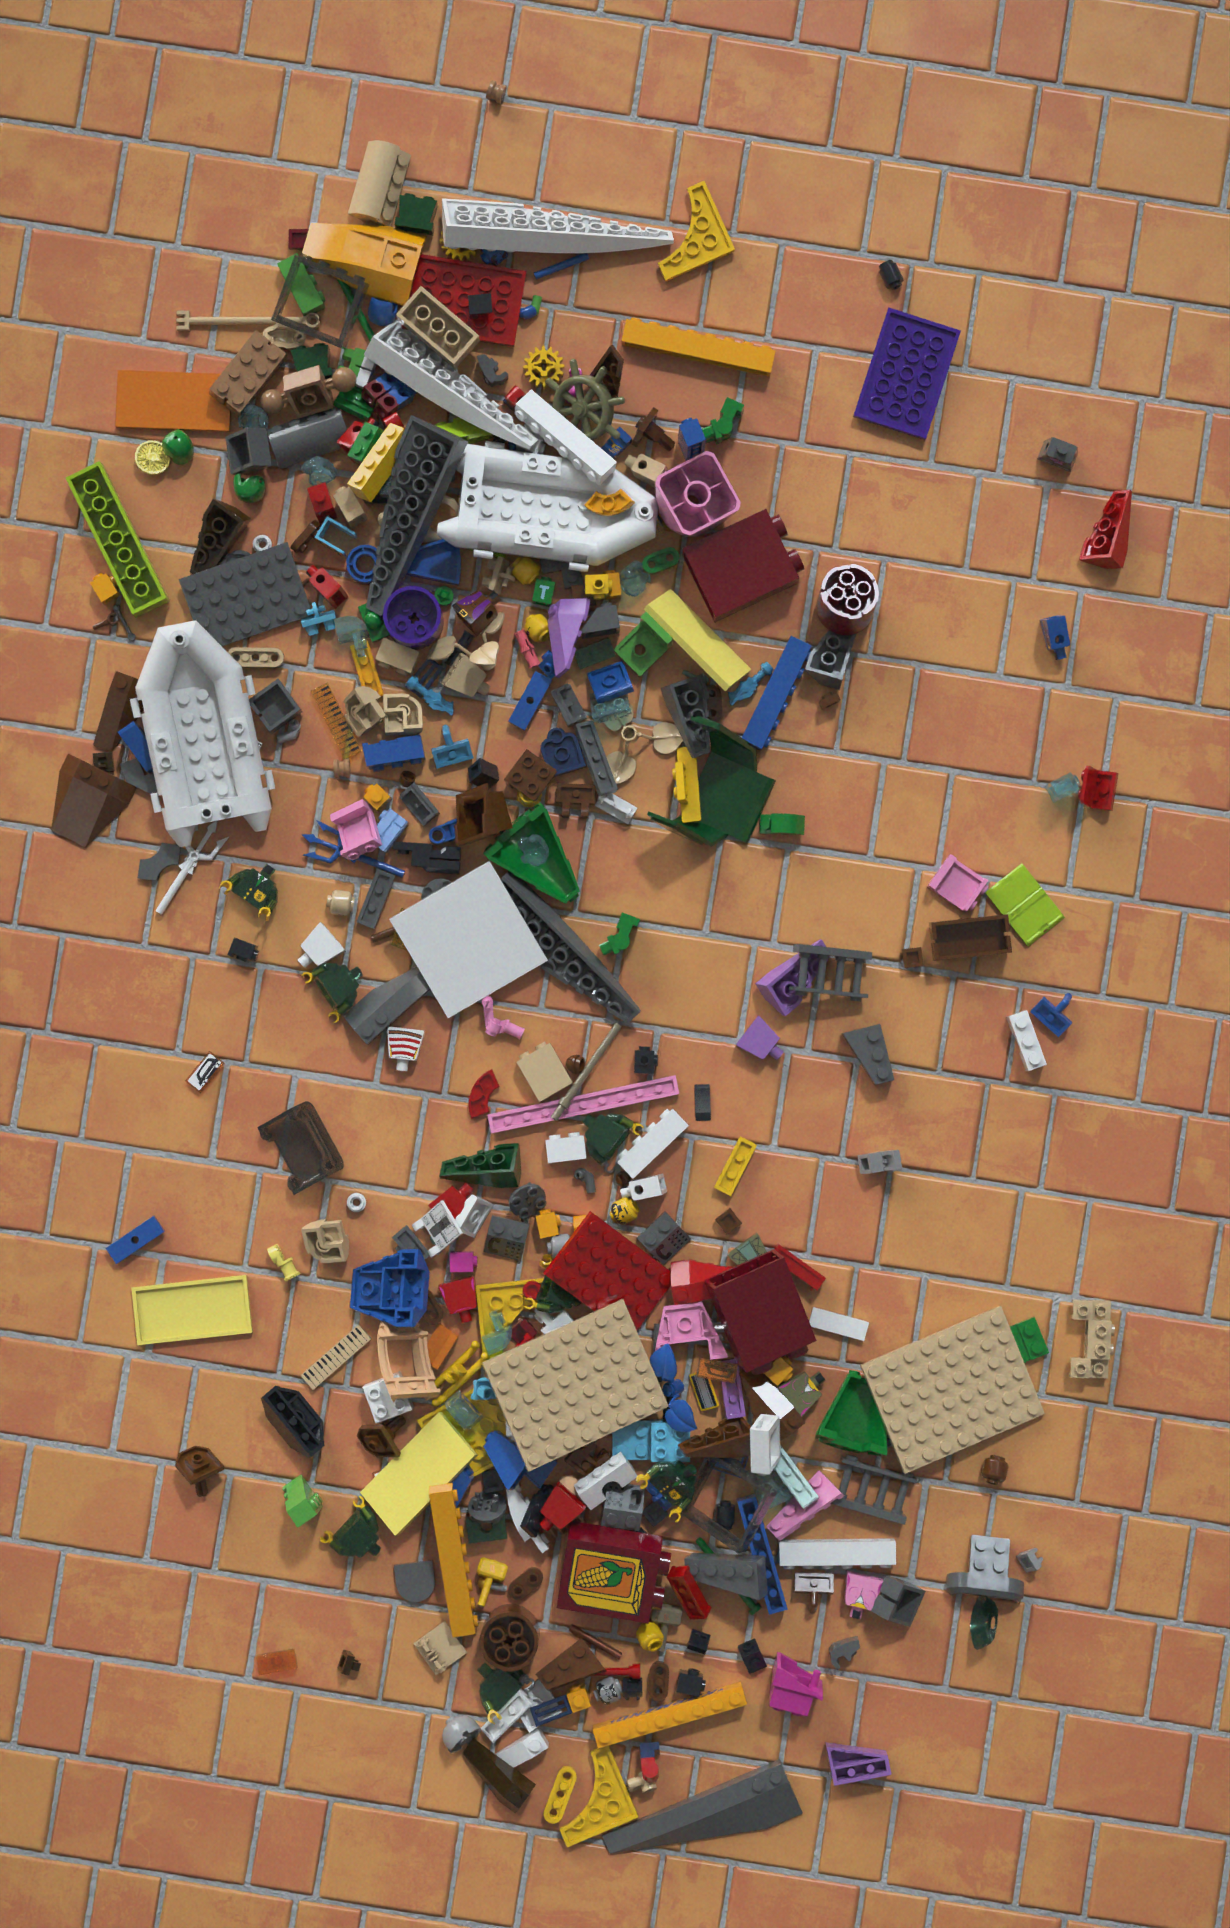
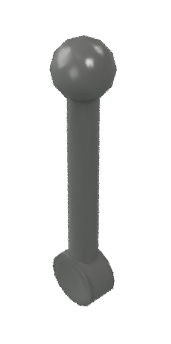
M118 604L114 605L113 610L117 612L128 633V639L134 641L136 636L130 631L120 611V606Z

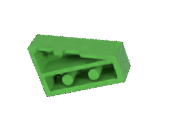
M302 1474L282 1487L285 1492V1499L288 1498L285 1501L286 1511L297 1528L316 1516L323 1507L321 1504L323 1502L322 1498L317 1492L314 1494Z

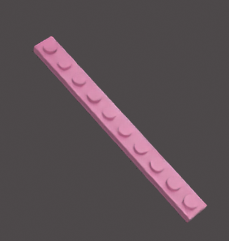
M676 1075L574 1096L570 1101L571 1105L568 1109L564 1110L559 1119L679 1094ZM559 1100L488 1114L491 1133L553 1121L554 1119L551 1118V1115L558 1107Z

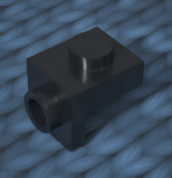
M756 1639L738 1645L739 1652L749 1674L767 1667Z

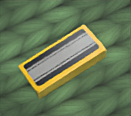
M698 1372L689 1374L701 1411L719 1407L720 1405L710 1377L698 1375Z

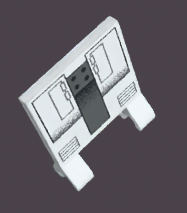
M443 1200L421 1219L412 1224L415 1232L426 1227L436 1245L427 1251L431 1258L439 1255L463 1233Z

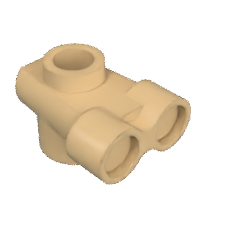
M642 1772L638 1773L639 1777L627 1779L626 1782L629 1793L641 1788L643 1794L657 1789L655 1782L648 1783L643 1779Z

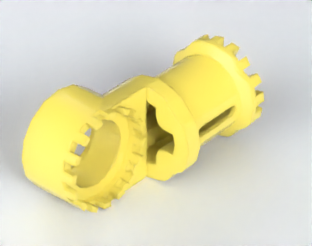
M278 1244L267 1249L273 1263L281 1268L285 1276V1282L293 1278V1276L296 1277L300 1274L292 1262L293 1258L290 1257L285 1260Z

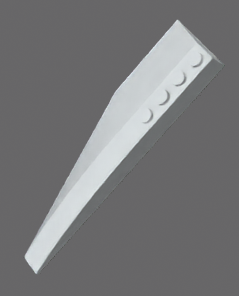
M442 198L444 246L451 249L467 248L469 250L486 249L488 251L505 250L506 252L600 253L650 248L674 243L672 232L651 227H646L645 230H642L634 224L624 227L618 225V221L610 220V224L602 223L601 218L573 213L565 216L557 210H552V212L548 213L541 211L540 207L535 206L531 210L524 208L523 204Z

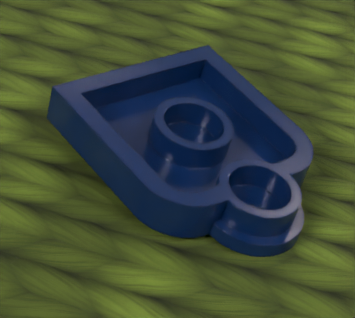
M552 728L548 732L547 739L541 743V752L544 762L556 769L557 773L554 777L586 768L577 737L573 733H565L561 728Z

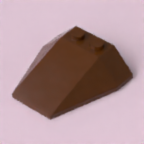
M68 754L59 771L51 830L87 847L129 805L137 787Z

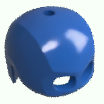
M372 297L368 307L369 320L378 326H388L396 318L398 304Z

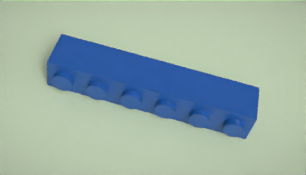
M790 636L742 736L744 740L749 742L748 745L760 751L763 747L767 748L771 737L768 735L771 729L775 731L780 721L777 717L780 712L784 713L788 705L785 700L788 695L792 696L796 688L793 685L795 679H800L803 674L804 668H802L804 661H808L812 645Z
M755 1493L737 1498L752 1555L765 1556L768 1594L764 1596L768 1613L770 1615L788 1610Z

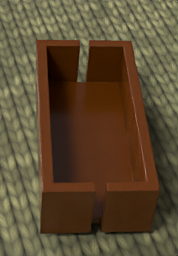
M1008 914L929 922L930 938L935 940V943H931L933 961L1012 953L1010 935L1004 936V932H1010Z

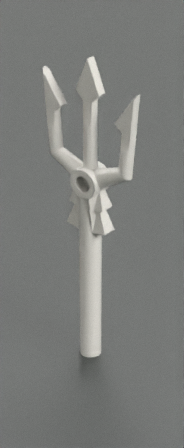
M217 821L207 827L208 831L196 850L191 845L185 846L189 856L179 865L182 870L157 907L156 912L159 914H163L187 874L193 875L194 867H197L198 860L211 861L229 838L217 841V846L210 855L200 854L210 835L216 832ZM196 825L194 832L198 830V825Z

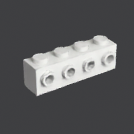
M666 1109L659 1116L661 1120L657 1124L651 1123L645 1129L647 1133L643 1137L639 1135L631 1143L633 1147L629 1151L625 1148L617 1156L619 1158L617 1163L632 1178H635L689 1126L674 1109L670 1111Z

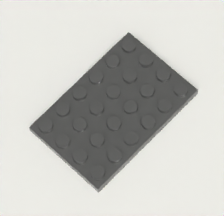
M288 542L179 579L193 621L196 620L221 646L312 616L307 615L306 612L311 607Z

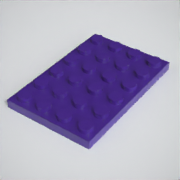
M888 307L853 417L926 440L961 330Z

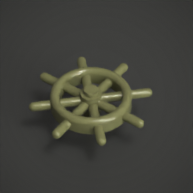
M571 359L569 363L572 377L566 379L560 385L551 378L545 380L546 385L555 391L552 407L566 419V416L574 415L571 423L576 428L580 421H582L584 430L582 433L593 441L606 432L615 439L620 438V433L611 426L614 415V406L624 404L625 398H612L609 390L602 383L607 372L605 366L599 369L595 377L580 375L576 359ZM582 384H585L590 387L585 397L582 389ZM573 386L575 387L577 399L569 393ZM596 393L599 399L592 400ZM565 400L572 404V407L564 408ZM602 410L601 417L595 414V411ZM589 419L598 425L592 432Z

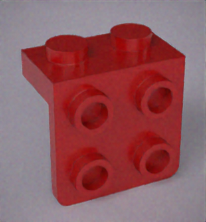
M1086 765L1085 770L1081 774V780L1083 781L1082 789L1078 792L1080 803L1090 809L1113 811L1119 773L1100 771Z

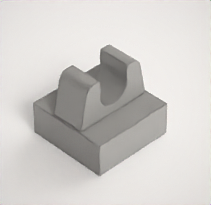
M1037 1548L1021 1552L1016 1556L1026 1573L1036 1571L1042 1567L1043 1558L1035 1556V1552L1038 1551Z

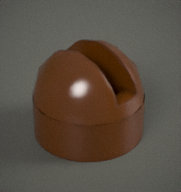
M403 771L399 782L403 787L408 788L415 782L416 776L410 771Z
M626 1171L619 1172L616 1175V1183L622 1187L629 1185L631 1176ZM621 1174H623L627 1183H623L619 1177Z

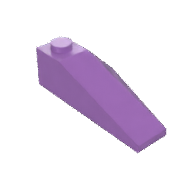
M587 598L560 599L557 603L552 604L548 610V628L555 677L560 678L570 669L576 648L573 646L582 633L579 630L581 622H585L588 616L590 600Z
M821 939L812 944L813 946L826 947ZM799 953L771 970L755 983L764 999L783 1016L788 1015L803 1000V995H795L796 991L789 990L790 987H798L801 961ZM811 954V957L808 958L806 988L812 986L811 982L816 974H818L819 959L815 954Z

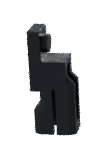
M396 841L393 843V849L397 851V854L409 855V851L412 852V867L424 868L429 873L460 875L461 847L445 846L441 850H433L432 844Z

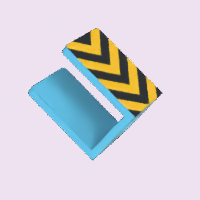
M327 516L315 539L318 543L346 558L347 555L343 550L322 539L330 525L355 539L358 536L354 531Z

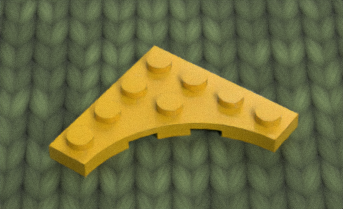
M705 181L687 188L692 210L691 223L681 246L666 259L658 262L665 282L735 252L733 243Z
M548 1277L476 1285L482 1352L488 1353L490 1355L489 1359L503 1353L505 1336L511 1323L524 1310L523 1306L531 1305L530 1301H525L526 1297L523 1295V1287L526 1282L534 1280L540 1283L542 1287L541 1296L534 1300L535 1302L554 1297L552 1291L554 1287L549 1284Z
M610 1746L591 1751L595 1767V1782L591 1797L580 1814L559 1829L567 1847L639 1817Z

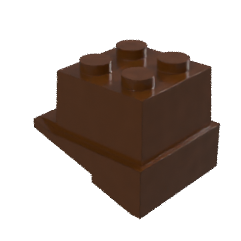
M488 783L456 795V846L471 844L513 828L503 791L488 792Z

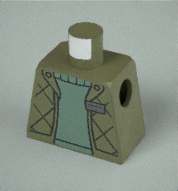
M756 1232L727 1255L739 1265L767 1251Z

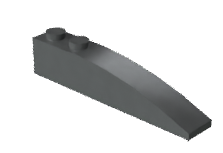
M415 967L371 990L343 1017L362 1040L369 1045L430 990V987L418 967Z

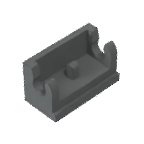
M567 683L551 691V695L568 728L587 718L570 684Z
M415 782L399 796L423 826L440 814Z

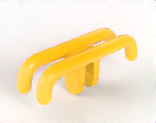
M473 1341L471 1346L434 1381L437 1388L444 1381L452 1385L442 1395L432 1400L433 1406H439L449 1399L483 1367L482 1362L489 1360L490 1355L484 1352L473 1366L468 1370L464 1368L463 1364L479 1349L480 1343L478 1341Z

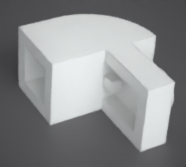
M534 1309L536 1312L534 1316L538 1322L546 1324L541 1328L544 1334L574 1321L565 1309L554 1318L546 1310Z

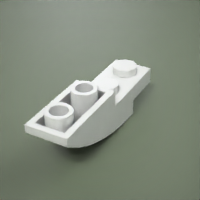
M519 1484L514 1490L507 1489L510 1514L524 1542L532 1538L540 1551L544 1553L549 1549L548 1543L550 1542L546 1535L538 1532L537 1537L533 1538L520 1527L530 1499L523 1497L520 1492L522 1488Z

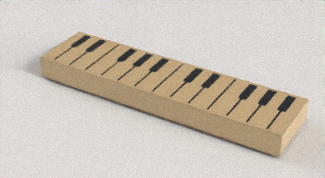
M358 1324L300 1376L314 1390L372 1338Z

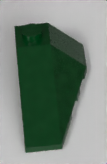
M519 1143L499 1144L494 1146L495 1149L486 1152L479 1150L476 1155L469 1157L463 1155L443 1161L439 1177L440 1179L496 1188L519 1187L521 1178Z

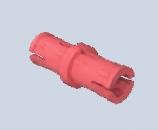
M524 629L516 632L514 636L519 643L520 652L524 655L529 669L538 666L540 662L534 651L535 646L531 644Z

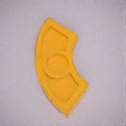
M622 489L611 495H602L596 491L584 506L596 514L612 516L626 511L635 501Z

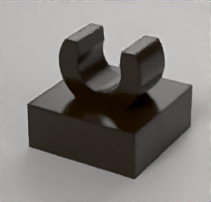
M113 752L93 753L95 767L105 772L115 771Z
M343 1650L337 1668L342 1674L349 1675L351 1669L359 1671L361 1663H358L359 1660L355 1659L351 1651Z

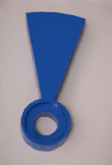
M444 539L422 545L406 575L459 586L461 578L460 548L454 547ZM359 545L350 551L346 559L347 571L357 583L369 585L373 581V569L370 572L363 573L357 569L356 565L358 559L363 556L371 557L375 562L374 565H376L377 548L374 546Z

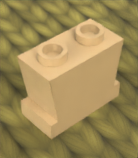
M343 486L335 491L336 494L333 497L351 529L368 520L350 487L346 488Z

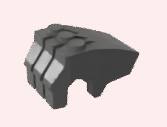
M485 354L477 356L485 383L491 387L503 385L508 379V373L504 371L501 375H496L495 372L499 368L498 362L494 361L493 358L489 359Z
M858 1636L833 1642L829 1647L831 1663L837 1670L840 1669L839 1657L845 1656L850 1661L851 1657L860 1649Z

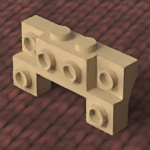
M1072 1299L1073 1315H1071V1318L1085 1320V1358L1070 1357L1071 1370L1069 1377L1108 1379L1110 1355L1114 1353L1111 1336H1114L1115 1331L1114 1324L1110 1321L1111 1301Z

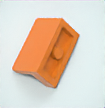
M438 1324L427 1342L431 1366L437 1370L459 1336L442 1324Z

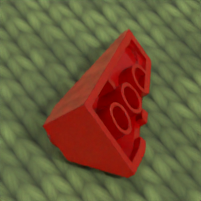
M692 1259L671 1262V1289L674 1305L711 1299L704 1280L732 1267L696 1262V1260Z

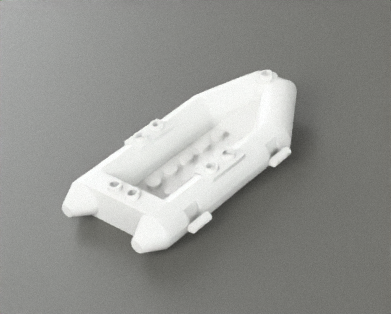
M485 441V446L467 444L456 468L462 474L458 516L442 521L437 526V535L454 547L474 549L473 557L492 559L493 552L569 562V570L588 572L589 565L598 566L654 539L656 536L658 506L657 500L653 495L617 469L599 486L597 483L590 481L583 471L576 469L567 458L504 449L505 443ZM622 489L635 501L626 511L612 516L596 514L584 506L596 491L602 495H611Z
M196 620L159 627L135 687L137 698L130 699L134 718L142 717L156 782L157 793L150 794L154 813L162 811L165 829L179 847L191 845L196 825L237 816H243L255 832L266 830L272 810L268 790L275 789L272 770L264 771L248 698V695L256 694L252 675L244 676L242 666ZM245 679L247 693H243L241 680ZM138 700H142L144 713L142 714L140 712ZM265 774L267 787L264 788L261 780V775ZM158 795H162L165 808H161Z

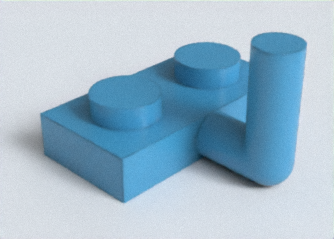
M443 725L442 732L446 745L431 749L436 768L473 759L469 740L465 739L453 743L449 726Z

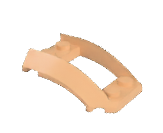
M380 1322L377 1335L378 1357L382 1376L393 1403L398 1398L424 1397L427 1401L441 1392L435 1385L434 1380L436 1378L429 1359L427 1336L429 1334L427 1331L419 1328V1323L415 1327H395L387 1322ZM412 1339L413 1361L417 1377L394 1378L388 1358L387 1341Z

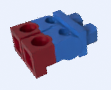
M384 373L363 387L361 397L371 408L374 407V411L381 419H384L413 402L414 396L418 392L395 376Z

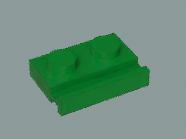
M357 386L348 392L340 391L333 406L366 422L374 412V407L371 408L361 397L363 389Z
M1035 1317L1010 1326L1024 1363L1049 1353Z

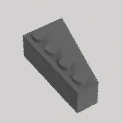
M692 1553L684 1559V1563L689 1565V1570L695 1581L757 1600L762 1599L768 1594L765 1556Z

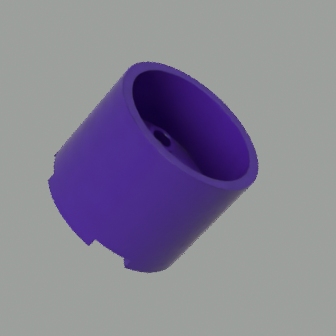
M419 586L402 587L393 592L385 603L383 610L384 624L396 643L414 650H421L437 641L441 635L444 625L443 613L437 599L428 590ZM414 615H416L419 621H415L412 624L410 618H414Z

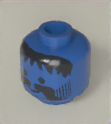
M481 249L482 255L480 257L486 265L490 263L493 266H497L508 257V252L505 250L488 251Z

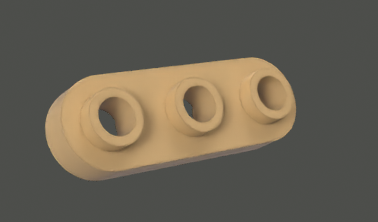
M234 647L228 651L233 658L235 655H240V660L237 662L244 668H277L284 662V654L278 648ZM254 655L259 656L258 661H253ZM274 655L278 656L276 662L272 661V656Z

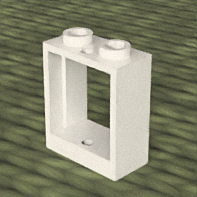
M760 1414L750 1428L751 1473H757L761 1476L770 1475L779 1462L780 1416Z

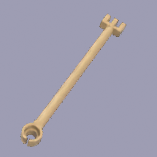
M176 311L177 316H184V318L176 319V323L184 324V326H176V331H190V325H275L279 322L304 325L310 329H316L320 326V318L313 312L303 317H190V311ZM312 319L317 320L316 324L311 325L310 321Z

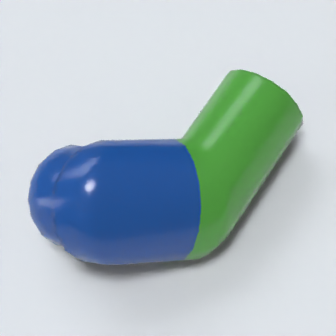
M533 295L531 305L521 308L519 316L526 320L537 316L542 297Z

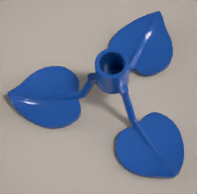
M665 1344L650 1357V1364L657 1377L662 1376V1380L666 1381L662 1388L663 1394L667 1397H673L668 1404L670 1409L666 1411L665 1418L672 1429L679 1432H690L696 1430L697 1426L689 1404L684 1400H676L680 1397L679 1394L684 1391V1384L681 1380L674 1379L677 1374L676 1360L670 1345Z

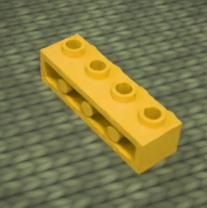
M390 423L351 477L347 485L357 497L372 502L389 478L392 467L395 465V451L405 430L404 428Z

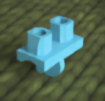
M316 602L312 603V609L306 610L307 615L312 616L301 619L302 627H305L309 636L319 633L317 624L324 622L326 631L336 628L335 610L319 613L326 611L325 605L317 607Z
M483 1377L473 1381L474 1390L471 1399H496L487 1378Z

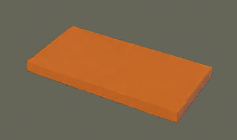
M118 370L115 427L126 429H179L182 431L230 432L231 411L226 408L228 399L225 398V403L222 405L209 395L210 387L221 374Z

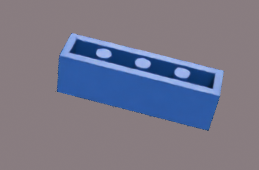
M697 418L685 419L679 425L678 444L685 461L703 453L705 450L706 439Z

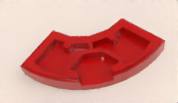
M493 1069L480 1076L471 1090L469 1096L471 1119L489 1112V1097L495 1089L500 1087Z

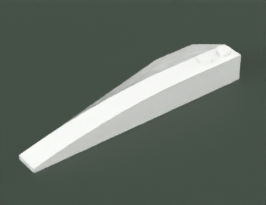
M397 319L372 337L364 356L370 362L382 367L386 373L395 376L430 401L459 418L524 448L530 449L538 441L521 424H515L510 414L502 413L498 409L500 405L495 401L490 402L486 398L487 394L465 374L460 375L457 368L451 367L412 332L402 329V324Z

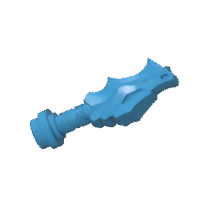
M768 662L760 665L761 670L753 678L748 677L746 681H740L738 688L734 692H728L731 706L737 701L750 698L751 695L755 694L753 691L757 690L756 687L759 686L757 683L765 675L770 676L774 669Z
M411 676L405 685L408 686L409 690L415 689L423 695L422 699H425V703H428L427 706L433 710L445 711L449 715H453L454 701L448 702L442 697L440 692L435 693L432 689L427 690L419 684L417 677Z

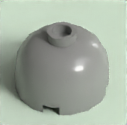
M454 1715L445 1722L447 1725L443 1729L442 1739L450 1753H455L462 1749V1745L465 1743L469 1744L473 1738L475 1739L481 1732V1728L473 1718L467 1715L458 1717Z

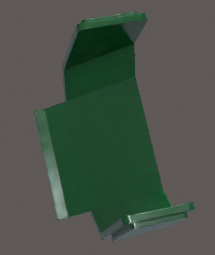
M691 716L690 720L710 734L711 753L698 779L701 821L683 823L682 815L674 820H670L649 811L647 815L651 817V821L699 845L705 844L712 847L728 837V835L748 843L776 780L757 772L756 749L748 745L749 742L720 723L700 716Z

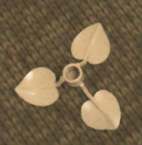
M497 612V618L480 633L482 634L484 644L473 653H470L460 644L455 643L456 639L454 636H446L432 645L427 659L443 660L453 653L454 648L457 647L470 656L471 663L481 665L484 671L491 670L496 666L499 645L495 641L487 642L486 636L487 634H494L499 630L504 621L505 614Z
M614 698L605 701L603 704L602 715L605 725L612 731H618L623 726L621 735L625 740V754L615 751L606 757L616 784L627 781L636 770L635 759L627 757L629 743H635L639 737L654 740L653 745L658 752L669 754L677 750L683 742L676 725L663 722L655 725L653 728L654 736L642 734L631 725L626 726L634 717L633 708L627 701Z

